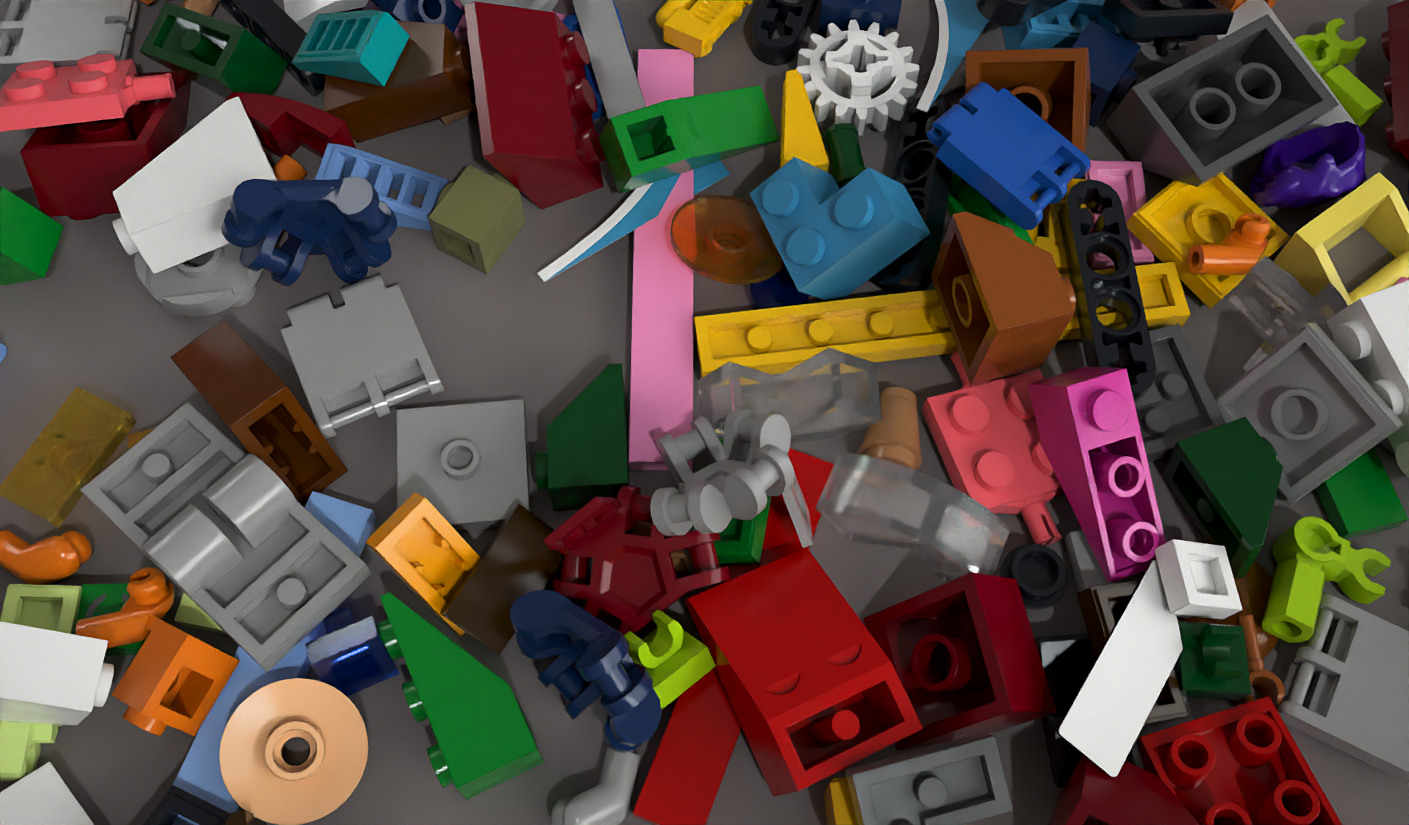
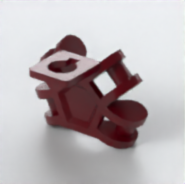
M629 485L621 487L617 498L596 497L549 534L543 542L549 550H557V553L564 554L561 579H553L551 591H556L567 597L588 599L584 607L585 611L612 628L619 630L623 636L631 631L641 638L642 628L653 620L652 613L659 609L663 612L688 591L731 580L728 566L720 567L714 542L721 540L719 533L702 534L696 530L685 535L673 537L663 535L658 531L651 517L650 505L652 496L642 495L638 486ZM638 521L652 523L650 536L632 534ZM688 549L694 575L677 579L671 553ZM593 558L591 580L588 582L590 559ZM608 612L623 621L620 627L606 619Z

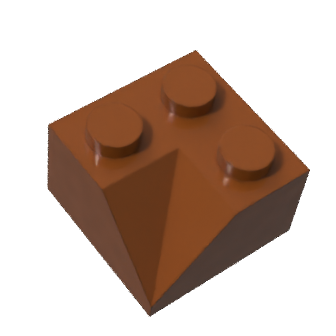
M966 211L952 215L931 273V279L970 385L1042 367L1075 313L1076 299L1071 282L1066 276H1060L1051 253L1017 237L1013 229Z

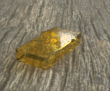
M76 386L0 485V497L58 528L83 495L80 489L98 475L137 421L128 412Z

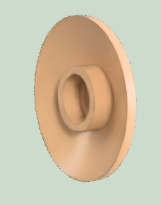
M305 678L285 679L268 684L246 698L232 714L225 727L219 751V764L224 784L232 798L242 809L253 813L254 817L262 821L278 825H299L318 820L340 807L358 786L368 757L367 731L356 706L346 695L331 685ZM294 738H302L310 746L308 759L298 766L287 764L282 755L285 744Z

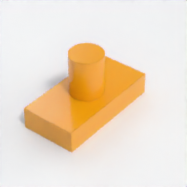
M414 492L365 543L450 630L461 637L465 631L443 617L441 612L481 557L426 497Z

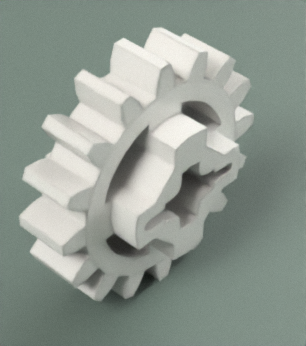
M850 20L847 31H841L834 23L828 24L826 38L815 33L810 35L808 49H800L796 69L798 73H801L811 106H815L814 116L816 123L825 120L827 117L834 120L833 125L851 123L857 127L858 136H863L865 124L872 123L879 132H882L886 129L888 116L894 120L901 121L906 105H911L914 101L918 85L916 82L920 69L919 65L911 63L914 51L912 47L897 48L899 34L892 32L886 37L879 35V23L873 22L867 31L860 30L856 20Z

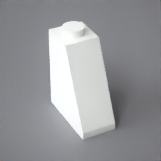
M239 96L225 101L113 191L121 214V218L112 221L115 232L128 255L140 252L154 274L229 244L230 242L222 234L221 226L226 212L230 209V202L235 188L243 181L250 179L278 181Z
M0 621V721L77 726L92 712L93 706L103 707L107 700L114 674V665L103 663L108 640Z

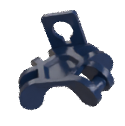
M355 176L332 180L287 181L250 179L243 181L235 188L230 202V209L226 212L221 231L228 242L242 247L240 255L242 266L256 272L263 268L271 272L272 279L283 286H290L298 279L308 255H326L334 273L339 279L348 284H355L367 275L368 266L380 267L391 258L392 252L388 238L396 230L397 219L390 207L385 202L379 200L378 192L365 178ZM284 230L288 232V239L278 249L275 247V244Z
M542 589L528 592L519 597L512 604L510 610L512 626L516 631L518 647L523 655L531 659L538 660L560 655L537 678L546 688L553 684L567 700L569 705L564 710L574 720L602 696L600 703L607 712L602 728L603 738L610 748L620 753H628L636 750L644 742L648 741L659 727L662 714L660 699L652 687L653 679L646 668L634 663L627 653L629 651V643L623 634L556 591ZM595 680L591 685L587 682Z

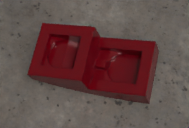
M232 92L225 99L227 101L239 96L261 145L279 158L284 154L291 156L300 146L322 159L328 143L356 149L347 123L314 106L288 98L259 93Z

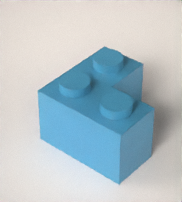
M793 157L749 193L797 290L827 301L843 299L931 234L905 186L869 167L839 189L832 174Z

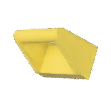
M1378 172L1296 231L1272 264L1328 318H1331L1358 299L1394 286L1401 277L1409 278V211L1398 189ZM1363 227L1396 258L1350 293H1347L1327 252L1356 230Z

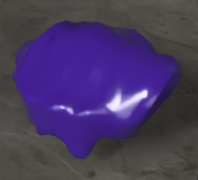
M1345 121L1330 126H1319L1290 138L1281 139L1264 149L1260 167L1250 182L1248 189L1249 198L1255 204L1267 208L1274 206L1297 209L1301 206L1314 207L1335 200L1338 197H1345L1367 179L1365 172V136L1361 133L1358 125Z

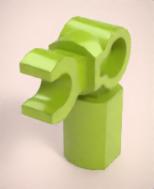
M1336 18L1329 21L1322 32L1314 35H1301L1296 37L1294 41L1360 128L1378 112L1383 104V100L1342 65L1352 62L1367 40L1363 36L1356 38L1354 41H1345L1339 38L1337 34L1345 24V21L1342 18Z
M1314 516L1301 518L1280 534L1273 543L1272 553L1278 565L1274 571L1262 620L1263 631L1288 643H1301L1309 640L1314 633L1325 582L1334 581L1338 583L1342 592L1351 600L1369 605L1385 595L1386 588L1369 580L1364 573L1375 577L1390 567L1391 560L1375 549L1363 548L1355 550L1351 548V542L1339 537L1336 530L1321 518Z

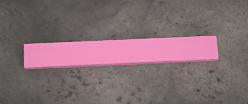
M638 49V82L646 107L666 100L694 96L693 54L682 49ZM694 169L681 173L658 216L634 230L629 427L630 470H669L658 449L656 440L666 434H670L674 439L692 430ZM691 459L687 463L690 469L693 470V459Z

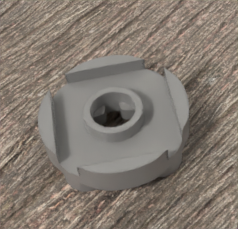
M231 243L210 251L209 253L212 258L202 266L194 267L185 261L155 274L140 252L135 253L134 258L139 280L160 307L171 315L207 316L222 312L230 307L245 306L255 296V284L263 271V268L256 272L242 266L240 263L242 247L232 245Z

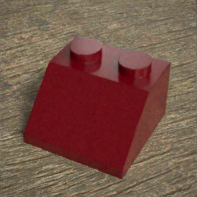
M971 572L863 618L866 628L891 660L923 726L922 730L896 742L897 751L950 742L983 732L988 734L999 732L1057 712L1017 579Z

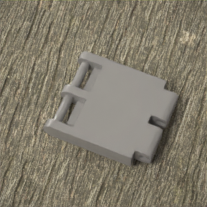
M4 0V4L8 9L4 21L0 22V82L7 81L11 74L16 72L15 68L17 66L32 61L48 60L53 62L54 67L78 65L77 61L79 59L96 54H112L116 61L126 60L130 35L125 33L132 31L138 6V2L135 0ZM24 12L22 20L17 21L19 13ZM14 46L12 55L7 56L9 47Z
M380 274L340 289L346 304L341 307L334 308L327 294L288 309L287 313L292 326L280 330L318 428L325 439L336 436V428L377 412L379 418L390 414V406L429 390L433 396L444 391L399 285L386 288Z
M1322 594L1314 633L1309 639L1307 646L1298 648L1294 659L1295 664L1299 666V670L1288 701L1282 700L1277 706V711L1284 723L1395 778L1407 782L1409 781V631L1335 596ZM1334 622L1330 635L1327 636L1330 624ZM1315 674L1310 693L1306 695L1312 676Z

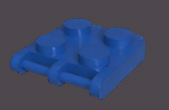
M979 82L959 100L958 105H953L932 124L933 127L926 133L928 139L939 148L935 156L950 171L959 175L989 200L994 208L1004 213L1025 230L1034 229L1043 219V209L1049 203H1058L1067 193V184L1073 178L1083 177L1091 166L1090 159L1086 154L1003 87L997 92L986 82ZM1058 168L1063 171L1059 176L1055 174ZM1036 193L1039 197L1033 202L1030 198Z

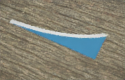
M934 0L939 19L938 51L935 65L916 107L917 109L928 112L966 56V51L971 49L990 21L978 11L976 0Z
M721 161L694 169V195L731 174ZM681 174L636 188L601 226L537 274L543 282H546L657 217Z

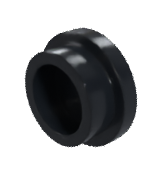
M1030 543L1014 548L1008 553L1000 568L1001 577L1017 579L1026 609L1042 610L1051 607L1063 596L1068 585V572L1063 560L1053 549L1044 545Z

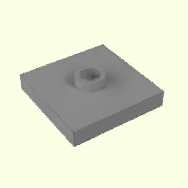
M1316 322L1307 323L1214 398L1225 423L1246 417L1260 437L1266 438L1273 445L1278 460L1283 466L1278 491L1289 505L1303 498L1404 425Z
M524 399L397 410V509L416 492L426 497L457 532L500 528L516 504L522 505L531 512L527 421Z

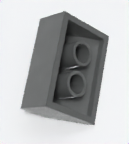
M1266 14L1131 87L1106 124L1133 161L1142 162V169L1198 187L1333 111L1339 104L1270 16Z

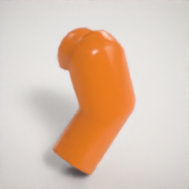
M10 530L0 531V566L26 584L48 585L77 572L80 565L87 562L92 555V545L89 539L78 531H67L61 536H51L32 545Z

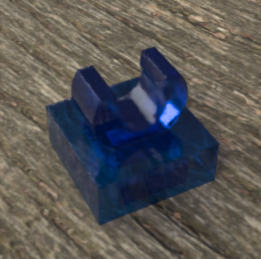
M349 606L330 613L323 620L327 635L305 644L310 664L321 682L335 687L346 696L400 674L396 661L392 660L386 649L373 616L355 622Z

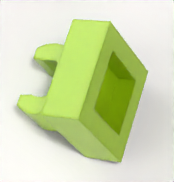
M658 609L652 613L657 628L643 639H640L631 631L626 633L624 637L629 643V651L627 653L633 662L645 667L652 677V687L658 695L661 709H663L716 667L705 644L684 631L677 621Z

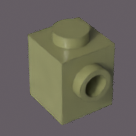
M471 165L466 167L455 182L452 181L443 188L435 209L428 216L438 249L487 275L526 223L519 189L505 176L498 173H491L489 175Z

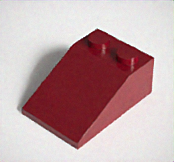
M174 71L137 73L138 77L171 73L176 97L140 101V104L132 105L127 109L124 118L38 127L20 150V154L41 212L49 217L68 216L73 220H87L100 214L120 213L113 191L185 134L192 81Z

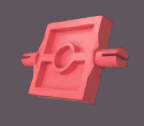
M112 54L86 56L77 61L78 65L54 67L53 62L48 60L27 62L15 68L16 72L11 74L0 89V132L124 118L127 109L132 105L140 104V101L175 98L174 81L171 73L138 77L134 59L116 61Z
M956 351L951 355L950 359L958 372L963 387L953 392L927 398L921 411L968 520L973 521L997 513L1022 514L1034 544L1048 546L1059 541L1062 536L1058 532L1046 504L1056 496L1065 493L1042 447L1028 388L1029 383L1044 379L1041 370L1036 369L1006 378H996L970 385L959 352Z

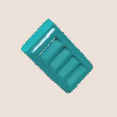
M362 10L317 14L292 63L300 70L385 86L410 36L388 12Z

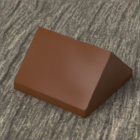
M1089 47L966 51L965 95L979 82L988 83L997 92L1004 87L1086 154L1091 111Z

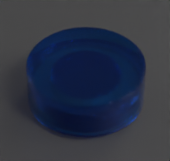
M783 261L770 262L763 265L754 273L751 279L749 300L753 310L809 303L810 295L797 290Z

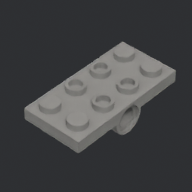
M188 402L80 489L104 516L266 672L271 670L371 575L367 564L297 502L290 489L262 460L252 453L246 455Z

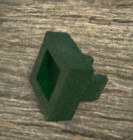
M1178 621L1183 650L1173 668L1182 697L1241 700L1252 694L1243 626Z

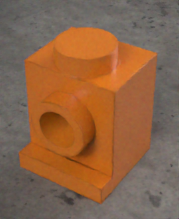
M152 615L145 626L146 629L151 631L111 695L128 705L122 716L128 722L157 736H161L169 725L195 737L240 660Z

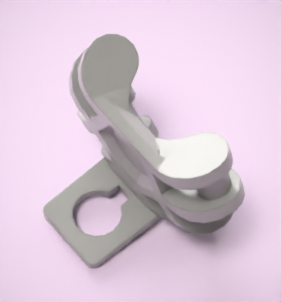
M737 408L727 416L725 421L723 446L713 427L704 416L691 422L692 430L674 439L670 434H666L656 440L666 466L679 485V490L675 487L658 488L651 498V517L660 533L665 536L685 535L692 526L702 534L720 533L728 526L732 517L741 520H752L766 508L767 496H780L782 494L802 547L813 545L809 510L788 456L791 433L789 423L784 416L775 413L758 415L753 410ZM703 453L710 465L693 473L687 461Z

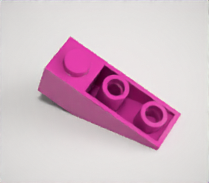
M1082 367L1029 383L1028 388L1042 447L1106 580L1114 582L1146 571L1151 562L1157 560L1155 549L1165 544L1166 540L1127 368Z

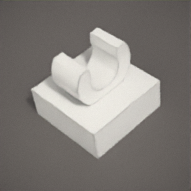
M1172 539L1155 549L1170 614H1176L1177 618L1188 619L1193 616L1225 619L1243 610L1225 546Z

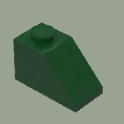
M168 2L164 3L139 51L153 61L223 98H227L232 92L272 95L289 63L245 28Z
M622 363L609 364L546 427L547 450L536 451L535 453L536 481L538 490H549L554 511L580 510L596 497L617 498L621 487L624 485L630 486Z
M1242 417L1177 441L1162 477L1208 544L1225 546L1234 580L1245 577L1264 544L1283 466L1278 460L1273 445L1266 438L1260 437L1248 419Z

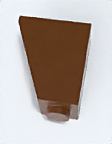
M396 20L410 37L385 86L326 75L323 111L345 121L352 139L357 143H361L474 107L475 90L469 46L463 45L445 24Z
M222 320L170 357L248 454L252 453L262 460L285 483L295 496L297 502L302 506L308 502L312 491L320 493L348 471L287 385L225 320Z

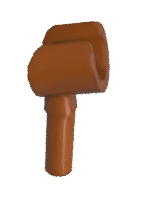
M1253 614L1235 616L1236 624L1243 626L1250 684L1261 691L1263 698L1269 696L1274 706L1277 707L1285 696V687L1274 673L1265 670L1264 661L1260 655ZM1250 694L1241 700L1230 701L1233 707L1254 701V697Z

